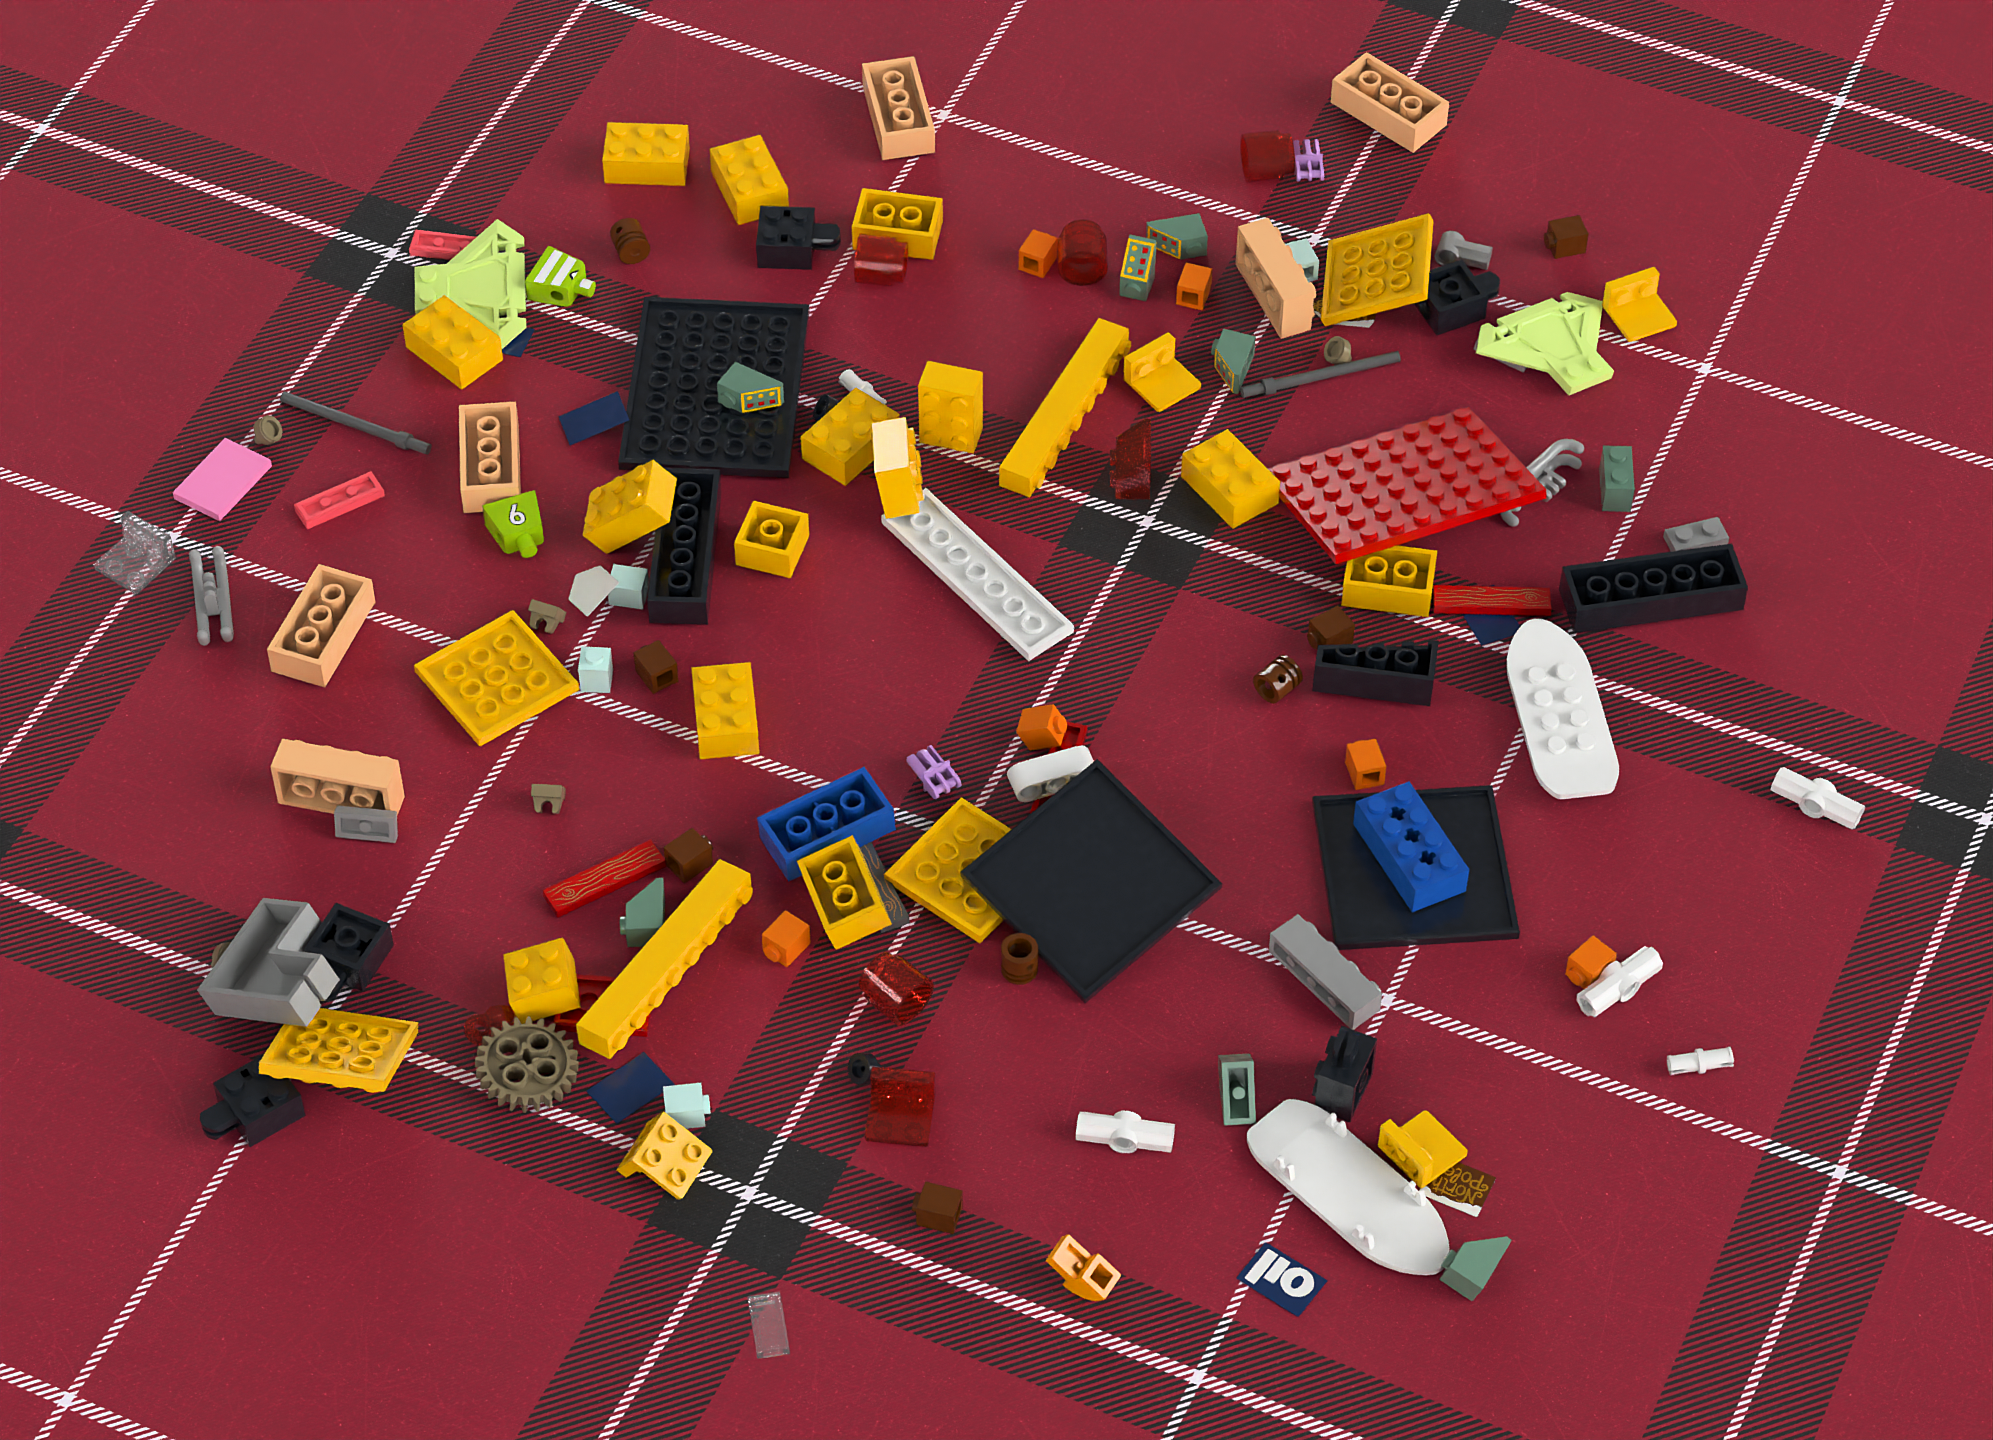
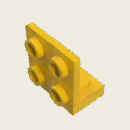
M1655 267L1606 282L1602 306L1628 342L1674 328L1677 325V320L1657 294L1660 273Z
M1169 332L1124 357V381L1157 412L1163 411L1201 389V382L1174 358L1175 338Z
M1427 1110L1422 1111L1401 1127H1398L1391 1119L1380 1126L1378 1147L1420 1189L1461 1161L1468 1153V1150Z
M663 1111L646 1123L620 1163L617 1171L626 1178L636 1171L639 1173L643 1172L672 1196L680 1200L685 1196L711 1155L712 1149Z

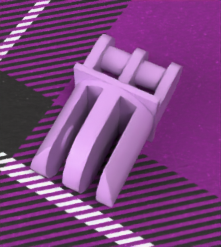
M1304 139L1303 154L1300 153L1299 140L1293 141L1294 175H1296V181L1300 182L1301 179L1307 178L1308 181H1312V178H1320V181H1324L1323 154H1320L1319 141L1314 139L1312 153L1310 140Z
M932 745L928 746L927 750L922 749L918 751L916 756L912 754L907 757V763L923 782V791H928L933 799L939 798V794L942 792L945 794L949 793L950 788L954 786L956 788L962 786L960 778L950 766V761L944 762Z

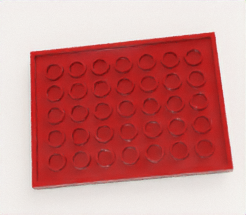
M1469 407L1460 408L1445 415L1434 416L1415 424H1407L1402 428L1389 432H1381L1370 438L1355 440L1344 446L1329 448L1318 454L1303 456L1292 462L1277 464L1268 469L1280 481L1279 498L1335 564L1546 499V488Z

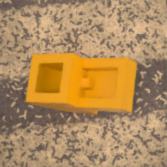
M1069 1234L1061 1237L1045 1260L1066 1279L1062 1284L1065 1288L1091 1301L1106 1299L1121 1276L1099 1253L1090 1255Z

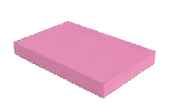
M224 438L173 491L174 499L221 521L272 467L271 460Z

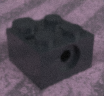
M760 206L756 241L757 268L812 270L814 250L836 251L840 247V228L836 224L815 223V208Z
M1461 259L1430 270L1427 300L1414 304L1434 333L1440 335L1485 319L1488 300L1498 297L1500 279L1495 273L1490 271L1474 276Z
M334 904L304 948V951L307 953L322 954L340 979L330 996L322 1002L333 1001L344 985L362 992L365 990L394 946L389 923L341 904Z
M1341 1026L1336 1037H1330L1325 1051L1328 1055L1325 1061L1320 1060L1314 1073V1078L1317 1080L1313 1087L1312 1096L1316 1097V1106L1329 1114L1335 1113L1337 1118L1351 1122L1373 1075L1377 1038Z
M263 1054L213 1082L218 1103L200 1113L202 1130L208 1138L217 1140L237 1129L249 1147H252L306 1116L301 1094L289 1078L276 1079L270 1075L259 1074V1062L264 1056Z

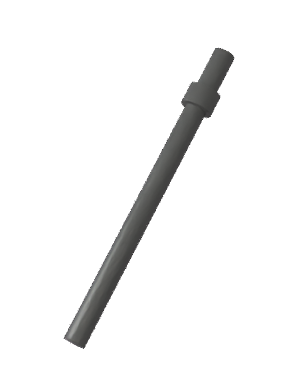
M1398 351L1283 378L1273 379V377L1260 380V383L1240 387V393L1242 398L1259 394L1264 396L1276 394V391L1400 362L1401 357Z
M286 391L281 394L280 401L391 441L395 443L396 447L404 450L413 449L426 455L431 451V444L415 439L410 433L393 431Z

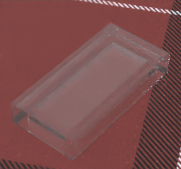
M780 1291L747 1296L757 1359L790 1354Z

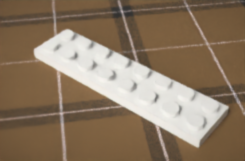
M927 488L923 490L924 500L919 501L920 513L886 519L885 514L881 515L882 524L1028 661L1074 632V625Z

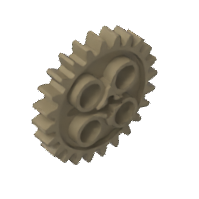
M531 1016L527 1017L525 1024H521L517 1017L514 1018L513 1026H510L506 1021H502V1031L492 1027L491 1037L483 1036V1046H478V1057H475L476 1079H481L480 1088L488 1089L489 1099L498 1095L499 1106L503 1105L506 1101L510 1102L511 1111L518 1104L521 1105L523 1113H526L528 1105H533L536 1112H539L540 1103H544L547 1107L551 1108L552 1098L561 1102L563 1100V1092L570 1093L571 1083H576V1072L579 1061H576L578 1052L573 1050V1040H565L566 1031L562 1030L555 1033V1023H552L547 1028L544 1027L543 1018L537 1024H532ZM541 1046V1047H544L545 1049L537 1050V1049H534L533 1047ZM504 1052H511V1053H513V1055L506 1056V1055H503L502 1053H504ZM542 1073H549V1074H551V1076H549V1077H544V1076H541L540 1074H542ZM510 1079H518V1080H520V1082H515V1083H513V1082H510L509 1080H510Z

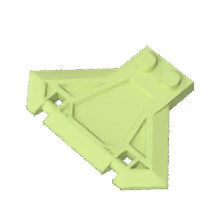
M497 219L447 264L415 267V313L418 314L445 295L497 334L501 339V347L503 349L526 329V318L518 317V313L526 311L525 254L516 252L517 248L525 246L524 237Z
M1566 292L1560 295L1562 302H1557L1550 298L1497 319L1496 322L1499 325L1497 327L1490 323L1483 324L1480 327L1476 354L1547 372L1568 395L1609 380L1614 373V370L1596 352L1603 301Z

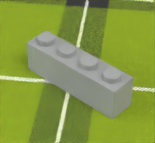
M1297 914L1270 933L1269 952L1350 1029L1354 1030L1380 1011L1382 992L1379 986L1361 974L1357 965L1344 958L1339 953L1337 947L1332 942H1327L1311 922H1306Z

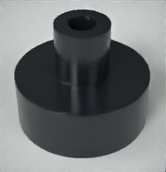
M823 395L815 405L813 411L814 420L819 421L838 404V400L829 395Z
M855 1053L848 1062L849 1078L857 1085L872 1084L881 1072L880 1063L877 1062V1059L871 1053Z

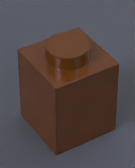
M1580 215L1548 221L1547 233H1544V243L1546 248L1551 250L1555 259L1586 253L1589 233Z
M1337 605L1309 620L1308 642L1313 649H1318V645L1352 644L1355 624Z
M659 640L633 652L635 671L653 694L679 682L677 662Z
M691 828L664 846L666 866L685 884L713 864L712 843L705 835H700Z
M925 1181L922 1192H916L912 1204V1211L916 1212V1225L954 1234L963 1209V1190Z

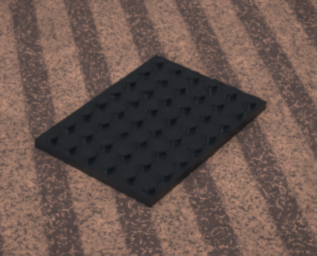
M644 297L626 409L630 420L624 422L618 460L619 470H634L637 466L654 460L663 468L720 470V475L789 478L810 313L809 305ZM737 362L782 382L784 403L781 406L741 413L732 408H727L718 402L717 383L729 368Z

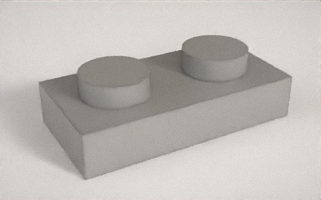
M1718 517L1665 529L1663 536L1671 552L1724 545L1729 542V536Z
M336 806L334 811L335 837L396 842L398 837L397 811Z

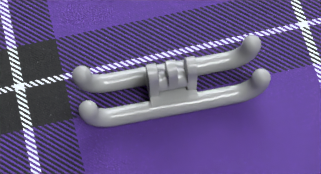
M1573 439L1558 440L1526 467L1546 488V499H1543V501L1548 502L1552 495H1556L1559 489L1566 485V480L1553 472L1561 465H1568L1574 469H1579L1582 466V461L1578 457L1559 453L1563 450H1570L1581 454L1584 451L1582 443ZM1521 507L1500 513L1502 519L1512 527L1517 526L1519 518L1512 511L1517 512Z
M216 546L212 550L217 587L214 575L210 572L204 573L200 552L197 549L189 552L198 629L197 639L203 646L208 645L210 642L208 616L220 614V633L222 639L225 642H231L234 638L224 550L220 546Z

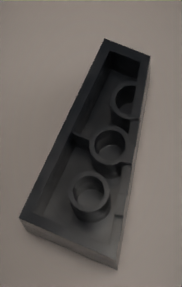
M1439 640L1428 641V645L1414 646V641L1402 642L1401 646L1385 647L1384 643H1372L1367 648H1359L1357 644L1318 645L1312 691L1430 706Z

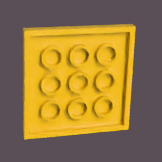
M1429 213L1328 241L1321 321L1324 326L1427 300L1433 219Z
M514 610L414 665L415 673L479 746L486 744L579 691L577 680Z
M961 797L884 873V879L891 882L896 889L978 943H981L1003 919L961 877L960 872L1012 829Z
M320 1008L307 1027L283 1024L259 1062V1074L270 1075L276 1079H299L305 1083L319 1082L332 1084L337 1088H360L371 1093L384 1092L418 1034V1022Z

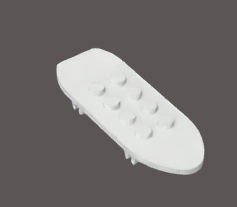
M1544 619L1528 620L1517 630L1509 646L1507 676L1534 774L1541 786L1557 799H1571L1612 793L1618 781L1619 764L1588 659L1578 643L1557 625Z
M1287 1099L1248 1130L1247 1143L1256 1161L1364 1256L1386 1268L1413 1275H1434L1444 1269L1441 1264L1449 1253V1241L1442 1219L1426 1198L1425 1191L1423 1189L1418 1191L1415 1188L1416 1184L1414 1181L1408 1182L1353 1135L1346 1128V1123L1343 1120L1340 1122L1336 1120L1337 1116L1335 1113L1329 1114L1322 1108L1305 1101Z

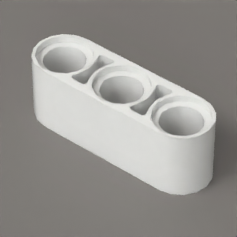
M1075 746L1019 762L1010 767L1007 771V777L1017 799L1020 802H1030L1054 795L1093 763L1094 760L1086 746Z

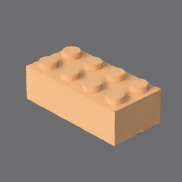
M1367 52L1332 80V104L1412 153L1447 125L1449 101Z
M915 57L863 63V90L882 160L935 153V128Z
M1269 218L1238 226L1236 266L1279 337L1282 339L1311 330L1312 318L1315 315L1313 300L1316 298V290L1314 285L1307 281L1301 264H1297L1294 260L1289 245L1284 244L1278 227H1274Z
M516 401L459 405L460 489L464 513L483 512L482 505L521 494L519 423Z
M318 564L267 648L271 672L326 687L375 604L372 579Z
M282 739L271 764V772L279 804L334 814L336 806L339 805L397 811L398 815L405 797L399 761L387 756L379 757L363 754L359 751L336 749L327 745L320 746L300 740Z

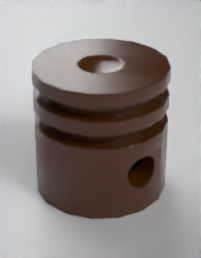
M634 218L621 219L611 227L610 237L622 262L636 264L646 259L651 251L650 244L638 220Z
M1279 655L1253 677V684L1259 695L1272 704L1279 702L1303 681V675L1299 666L1286 655ZM1265 682L1269 683L1270 689L1266 688Z
M1015 933L1009 935L1001 945V973L1008 982L1024 985L1036 978L1038 973V944L1028 934Z

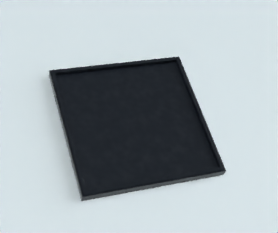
M1098 759L960 872L961 877L1016 933L1028 934L1036 940L1038 956L1084 1003L1088 1002L1222 888V883Z
M1492 785L1416 790L1468 866L1469 875L1466 892L1415 912H1411L1353 825L1356 801L1380 792L1312 797L1333 943L1338 950L1519 939L1520 931Z

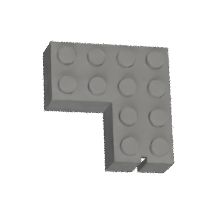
M263 898L197 991L215 1015L307 1027L322 1006L320 1001H325L330 996L340 979L322 954L304 951V948L322 923L310 904L307 902Z

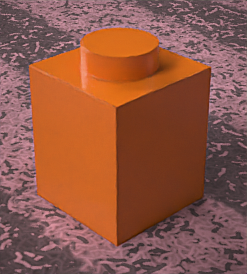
M1033 229L1019 249L1018 269L1044 278L1057 258L1058 238Z
M1190 263L1185 264L1177 284L1176 305L1203 310L1211 290L1212 268Z
M1054 704L1026 708L1022 710L1016 733L1030 751L1061 746L1064 733L1067 730V722Z
M1359 740L1347 744L1345 764L1355 790L1384 785L1386 764L1377 740Z
M785 910L762 933L764 954L771 961H778L785 967H788L810 944V925Z
M1593 935L1568 957L1565 975L1569 977L1572 983L1585 989L1598 980L1603 970L1616 960L1617 953Z

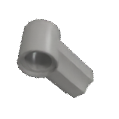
M1446 231L1441 236L1434 257L1441 266L1462 259L1468 266L1487 270L1493 247L1465 241L1458 232Z

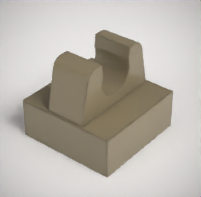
M532 599L528 609L531 611L530 627L537 630L540 622L546 620L545 632L552 634L559 622H564L567 612L557 606Z
M532 784L531 796L534 800L535 811L542 814L544 803L551 802L553 805L552 813L559 814L563 800L565 801L566 788L562 785Z

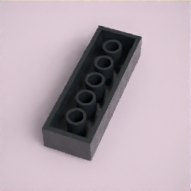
M664 468L677 478L670 522L655 530L647 599L649 623L708 625L722 493L720 470Z
M1731 543L1563 566L1559 591L1573 633H1581L1744 610L1748 585Z

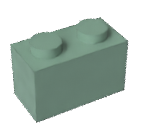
M1603 446L1599 466L1602 511L1631 512L1635 490L1632 446Z

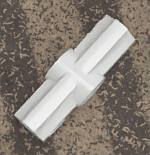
M1785 767L1779 769L1770 789L1798 803L1801 811L1809 817L1820 818L1825 816L1852 830L1856 828L1865 809L1864 805L1837 793L1835 786L1828 780L1816 778L1812 781Z
M1644 946L1622 963L1614 961L1603 970L1598 980L1577 994L1576 1001L1579 1003L1581 1011L1588 1017H1596L1618 1000L1621 1002L1629 1000L1635 995L1643 982L1662 969L1663 962L1659 957V953L1653 947L1648 948Z
M1080 1111L1077 1120L1076 1140L1109 1144L1113 1150L1120 1153H1132L1137 1148L1171 1153L1175 1124L1142 1120L1138 1114L1131 1111H1119L1114 1116Z

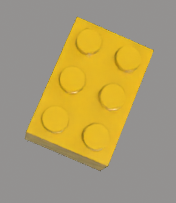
M608 122L602 160L604 182L607 184L685 186L690 149L688 125Z
M761 135L710 148L711 173L738 225L759 220L760 206L789 207L788 187Z
M862 188L852 224L853 250L933 260L943 223V198Z
M445 295L403 323L406 347L461 390L503 361L500 337Z
M927 361L918 384L919 442L974 454L983 430V372Z
M855 388L801 436L802 460L846 486L874 460L872 423L898 419L899 413Z
M906 417L872 423L874 471L886 519L920 513L919 501L924 500L921 486L923 480L920 469L922 465L919 450L916 451L914 428H908Z
M1228 429L1182 454L1181 477L1232 529L1278 504L1280 481Z
M652 460L644 465L637 466L634 470L622 476L616 477L613 481L601 487L595 488L589 495L583 536L604 553L608 554L669 523L677 478L656 461Z
M1396 545L1347 561L1341 606L1429 617L1437 550Z
M751 662L691 667L700 759L759 754Z
M853 835L797 860L825 932L836 950L892 925L865 858Z

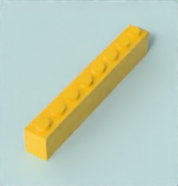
M1098 318L1000 465V487L1030 498L1034 490L1042 486L1048 469L1054 468L1059 452L1067 448L1070 436L1073 431H1078L1084 414L1092 410L1098 393H1103L1107 379L1110 375L1116 373L1122 356L1128 355L1131 348V341H1128V328Z
M721 859L717 861L576 1024L580 1045L608 1059H611L618 1050L625 1047L628 1038L636 1029L642 1027L646 1017L654 1007L660 1006L666 993L672 986L678 985L684 972L690 965L693 966L698 961L702 951L716 940L719 931L725 924L731 923L737 910L743 904L748 903L753 893L749 872Z

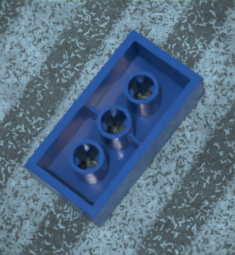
M865 767L757 817L760 840L788 882L802 875L797 863L799 859L852 835L858 846L861 847L896 830L894 808Z
M1410 781L1356 801L1353 825L1411 912L1466 892L1469 875L1468 866Z

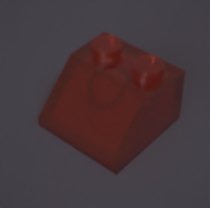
M1143 419L1118 435L1115 440V449H1110L1109 466H1115V470H1110V487H1115V499H1150L1151 419Z

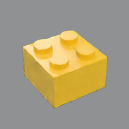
M753 501L734 542L736 565L791 578L809 538L808 514Z
M564 938L503 954L509 1004L521 1024L526 1023L528 1016H531L532 1021L581 1008L575 961Z

